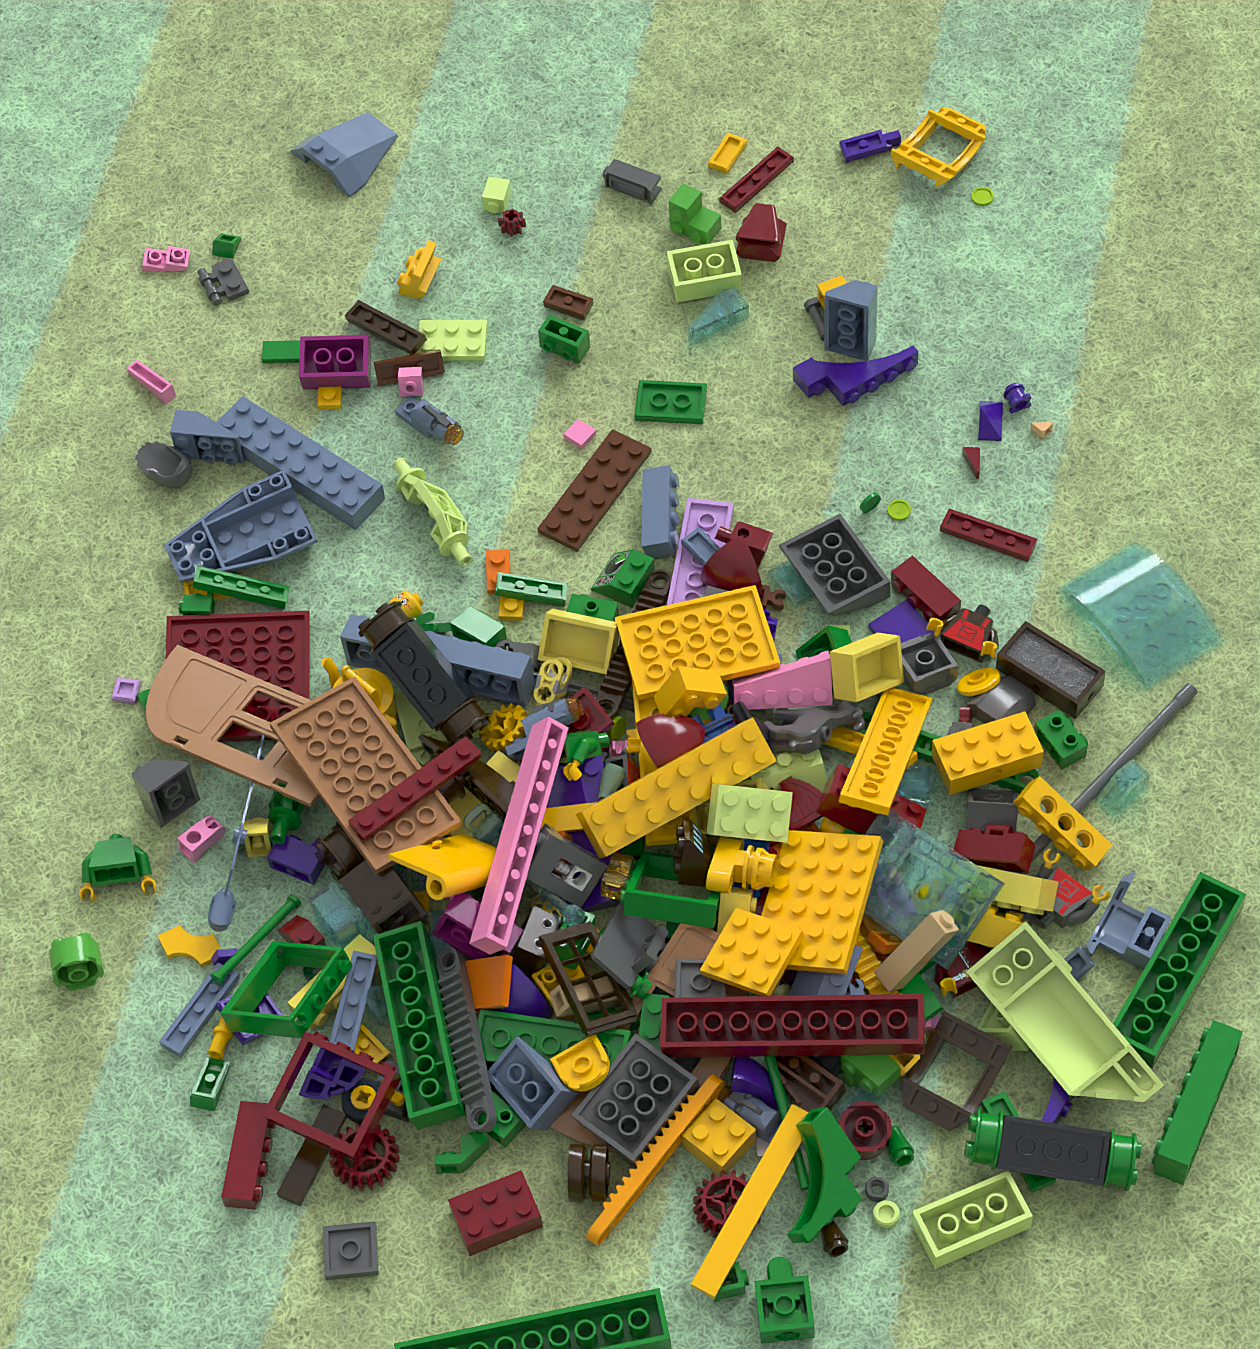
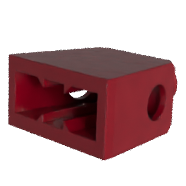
M741 521L736 523L733 531L720 526L714 539L727 544L731 540L743 535L757 569H759L773 532Z

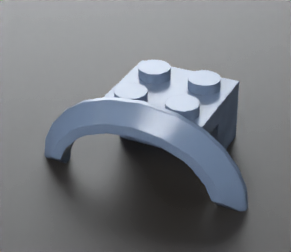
M1132 872L1121 878L1103 916L1086 943V948L1090 957L1093 956L1099 946L1145 969L1172 917L1151 906H1148L1144 914L1122 903L1135 876V873Z

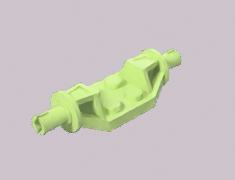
M399 458L394 461L392 466L400 476L396 482L397 490L403 493L407 501L416 505L426 504L429 508V515L436 520L430 535L439 545V552L443 556L453 554L461 567L470 564L473 558L465 548L469 541V536L466 533L467 521L447 492L425 481L426 474L421 468L411 469L405 458Z

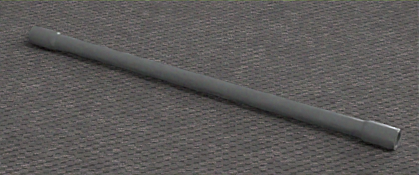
M1187 683L1173 697L1172 701L1070 805L1080 813L1167 722L1198 693L1197 689L1192 684ZM1058 821L1059 827L1064 830V825ZM1043 833L1033 842L1035 844V851L1032 862L1053 841Z

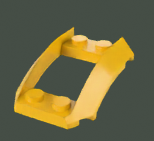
M949 107L940 108L939 112L930 109L916 130L900 143V147L891 150V156L897 169L905 165L907 168L935 180L934 188L959 173L974 157L986 139V127L984 124ZM939 124L945 129L952 130L963 138L971 140L965 150L950 165L919 150Z

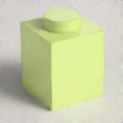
M488 177L482 195L484 210L491 213L506 211L511 196L510 180Z

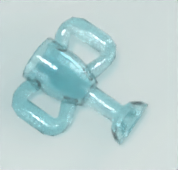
M480 803L465 816L463 824L465 829L473 834V838L491 845L493 841L500 837L504 820L491 810L487 804ZM484 812L485 817L476 827L473 826L472 823Z

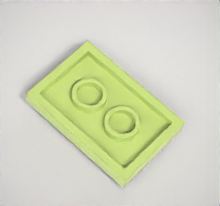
M420 320L419 332L425 334L427 341L417 353L440 349L443 361H485L487 320Z

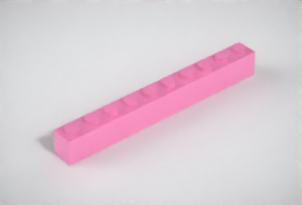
M550 717L532 725L469 943L488 954H493L507 948L568 732V727Z

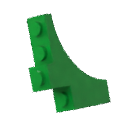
M827 1107L811 1109L795 1125L806 1148L809 1165V1184L803 1210L797 1222L787 1234L792 1243L812 1242L817 1238V1232L823 1226L831 1223L834 1217L846 1218L852 1215L856 1210L855 1207L862 1200L846 1176L854 1170V1165L861 1156Z

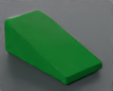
M206 1057L189 1095L191 1107L210 1111L216 1110L231 1062ZM212 1066H219L222 1070L220 1072L210 1070L209 1068Z

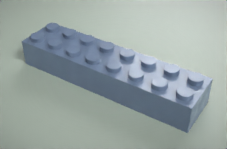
M244 396L217 421L218 424L239 436L245 460L270 476L284 470L295 492L354 530L385 500L383 484Z
M350 614L340 635L347 664L360 668H372L387 674L371 654L372 645L364 636L360 637L358 635L360 631L358 626L369 617ZM425 631L475 695L526 707L535 687L532 662L529 655L522 652L507 651L500 647L482 645L475 641L460 640L454 636L447 637L432 631Z

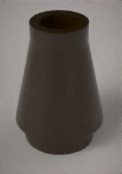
M834 1219L831 1223L820 1229L823 1249L830 1257L840 1256L848 1250L849 1241Z

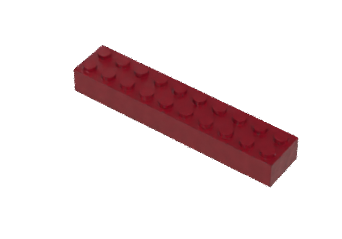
M923 994L662 998L660 1048L662 1053L669 1058L925 1054Z

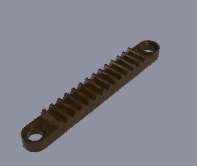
M659 569L649 575L644 588H642L641 596L639 595L638 603L635 604V610L632 613L665 606L672 576L668 571ZM658 579H663L667 583L658 586L654 582ZM621 640L596 698L602 707L612 709L611 713L608 714L612 720L618 716L632 684Z

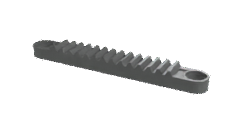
M447 947L437 957L440 979L438 984L441 986L439 991L443 996L441 1001L445 1005L443 1010L447 1014L445 1020L449 1024L446 1027L450 1031L448 1037L452 1040L450 1044L454 1050L452 1056L456 1059L454 1065L458 1069L455 1072L459 1077L457 1082L461 1086L459 1092L463 1095L461 1101L465 1105L469 1126L480 1133H488L494 1128L497 1115L465 958L458 950ZM454 955V963L447 967L446 962L448 958ZM486 1112V1121L479 1125V1116Z

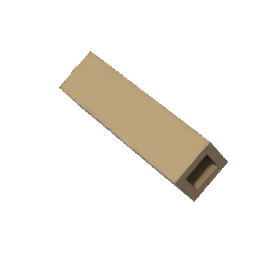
M944 910L930 913L874 971L875 975L889 992L902 989L959 931L952 916Z
M607 976L593 980L600 995L614 991ZM587 982L573 986L580 1001L594 997ZM558 985L549 993L556 1017L574 1015L560 985ZM631 988L626 989L628 995H630ZM617 996L602 1000L606 1009L621 1007ZM597 1002L582 1006L585 1013L600 1010Z

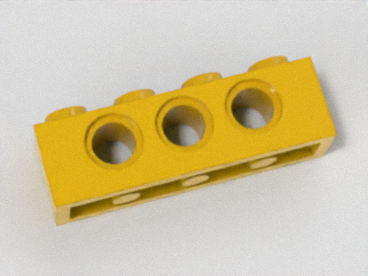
M1040 776L1032 780L1013 802L1018 807V811L1036 824V828L1054 841V845L1060 851L1069 855L1072 858V862L1080 869L1087 871L1095 867L1112 846L1099 831ZM1040 804L1044 805L1046 813L1041 810ZM1058 821L1062 822L1064 830L1059 827ZM1077 838L1082 842V847L1077 844Z

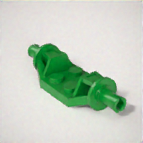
M277 781L276 785L285 788V784ZM274 790L268 805L270 808L268 819L274 825L269 838L275 844H284L288 830H297L301 826L302 819L300 815L304 804L283 796Z

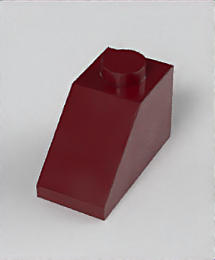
M296 915L277 929L288 943L326 946L323 935L309 920Z

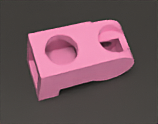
M206 816L177 838L179 851L195 863L201 858L202 853L216 844L225 835L226 828L213 816Z

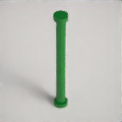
M290 894L287 897V902L218 971H213L210 974L211 979L216 984L222 985L225 982L224 978L294 908L297 909L301 905L300 899L294 894Z

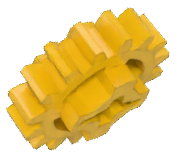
M510 703L508 708L505 705H501V710H493V715L489 718L491 724L479 732L483 737L481 741L490 751L499 750L502 752L515 739L524 738L523 735L526 733L522 720L529 715L520 705L515 707L513 703Z

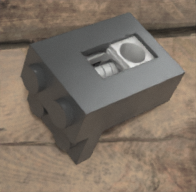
M545 823L543 828H540L526 879L581 908L608 866L597 855L564 838L554 827ZM560 858L569 861L570 864L568 865L564 863L565 861L562 862ZM555 868V870H558V871H556V872H559L560 874H563V875L561 876V875L555 873V872L553 871V869ZM581 871V874L578 878L572 879L573 875L576 872Z

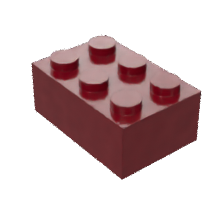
M522 1170L448 1199L452 1216L469 1257L543 1227L541 1214Z

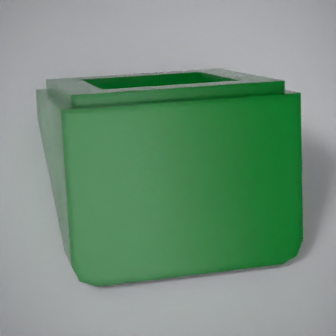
M221 233L213 240L212 255L225 258L232 257L233 259L241 237Z

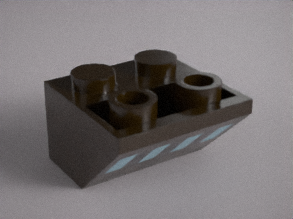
M683 816L682 825H678L676 831V840L678 841L677 847H674L673 874L678 875V884L706 887L707 874L712 862L710 841L688 816Z

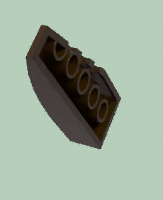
M423 734L418 736L423 749L429 755L432 753L439 755L452 746ZM478 760L460 773L465 779L463 786L504 823L515 782L513 780L509 782L486 763Z

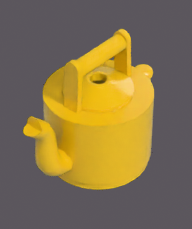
M331 658L322 659L321 663L329 675L331 688L333 689L355 677L398 735L396 726L398 719L397 705L393 687L388 677L372 668L352 670L348 665L342 667L340 674Z

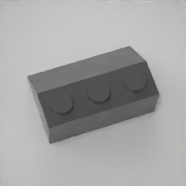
M151 759L146 764L138 766L132 773L144 809L161 828L200 800L190 766L186 761Z

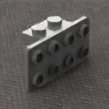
M620 901L597 942L591 958L599 967H602L611 975L617 983L629 989L643 969L646 967L650 969L656 964L659 959L657 954L665 947L666 942L664 940L669 931L662 925L658 928L655 927L647 918L623 915L624 905Z

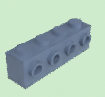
M670 465L643 470L641 547L645 554L652 558L676 555V545L679 544L676 526L679 525V517L676 512V506H679V497L676 493V487H679V478L677 473H673Z

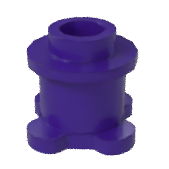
M1012 383L1006 387L1003 393L1004 399L1008 400L1011 405L1009 409L1011 414L1031 406L1030 400L1032 397L1030 394H1025L1023 384Z

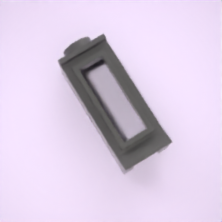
M613 159L611 164L606 166L603 171L606 188L610 186L614 190L638 199L648 200L651 205L662 187L657 186L661 179L660 175L617 159Z

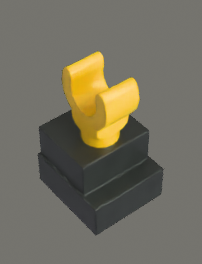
M395 1090L384 1114L409 1123L404 1092Z

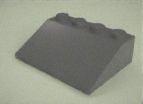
M841 514L779 545V548L828 616L869 608L890 597V580Z
M635 1034L610 1065L606 1078L588 1093L571 1116L603 1144H608V1148L637 1169L635 1162L637 1160L643 1161L642 1153L650 1152L648 1145L656 1144L655 1136H662V1127L669 1128L667 1121L669 1119L675 1120L674 1112L682 1111L681 1103L687 1104V1096L694 1095L700 1085L698 1078Z

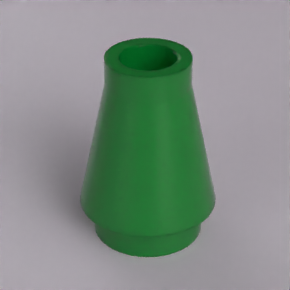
M892 1126L891 1135L887 1141L889 1159L898 1167L908 1165L914 1160V1149L901 1132L900 1127Z

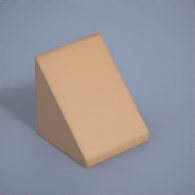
M1052 422L1031 423V431L1042 439L1053 429Z

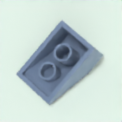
M520 1037L514 1038L488 1070L491 1083L530 1129L547 1131L579 1093L578 1091L570 1090L561 1081L554 1066Z

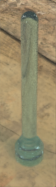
M526 879L525 884L562 913L564 922L570 926L582 924L585 919L584 910L577 905L566 904L554 893Z

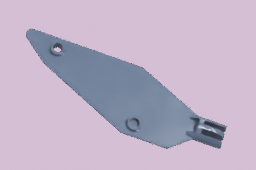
M264 735L261 738L258 754L253 753L252 755L260 760H263L265 755L261 754ZM253 782L250 784L240 829L235 828L232 842L236 843L226 889H221L212 897L209 907L208 924L216 932L226 930L234 916L237 902L234 900L233 893L228 888L239 844L244 845L248 831L244 830L243 826Z

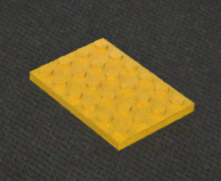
M756 585L615 617V623L638 700L653 697L678 666L718 671L722 681L780 668V660Z
M788 831L787 843L783 842L778 857L774 885L772 888H769L761 915L762 917L803 931L804 937L786 969L847 974L883 845L881 836Z

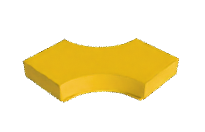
M181 925L158 935V939L168 959L177 956L189 957L199 963L201 968L213 963L211 957L216 950L221 949L214 934L194 936L187 933Z

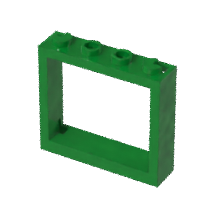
M643 851L640 859L635 860L634 869H631L629 880H626L625 890L621 892L620 900L621 904L624 905L623 915L714 928L719 916L721 892L711 891L707 900L640 891L639 889L645 876L678 881V875L673 874V855Z
M272 941L220 1014L230 1031L302 1038L304 1032H307L353 965L343 947ZM287 965L323 969L290 1016L253 1012Z

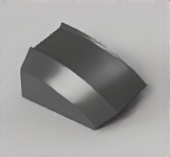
M935 632L901 643L903 676L912 692L923 696L950 686L957 679L958 675L957 663L939 637L934 635Z
M1010 675L1001 677L999 683L994 688L975 695L967 703V707H971L970 714H973V718H977L984 724L1021 712H1026L1028 715L1036 706L1034 691Z

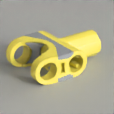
M567 658L549 659L542 664L534 689L535 706L565 697L572 673V665ZM560 661L564 662L567 666V671L564 674V668ZM550 663L548 671L546 673V667ZM555 664L558 667V673L555 670Z

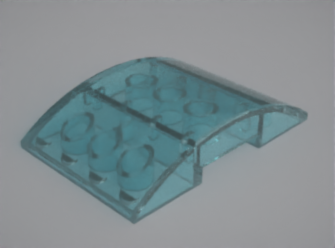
M1136 542L1131 543L1058 588L1087 622L1091 621L1116 649L1117 657L1147 690L1224 642L1212 618L1182 578L1159 556Z

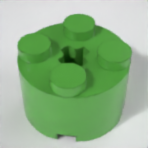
M81 933L78 936L65 939H55L51 943L49 959L53 982L56 986L60 988V985L67 986L68 990L75 991L91 987L96 984L95 980L99 976L100 978L103 977L104 970L99 944L92 939L89 933Z

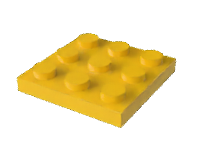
M735 908L703 963L700 972L703 976L759 996H771L804 937L803 931Z

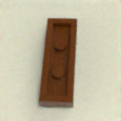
M440 349L373 362L378 386L398 382L399 368L422 367L423 377L445 373Z

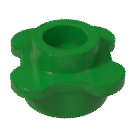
M647 972L642 977L640 975L636 977L630 987L631 994L629 996L631 998L635 995L641 999L651 988L653 983L647 979L649 975Z

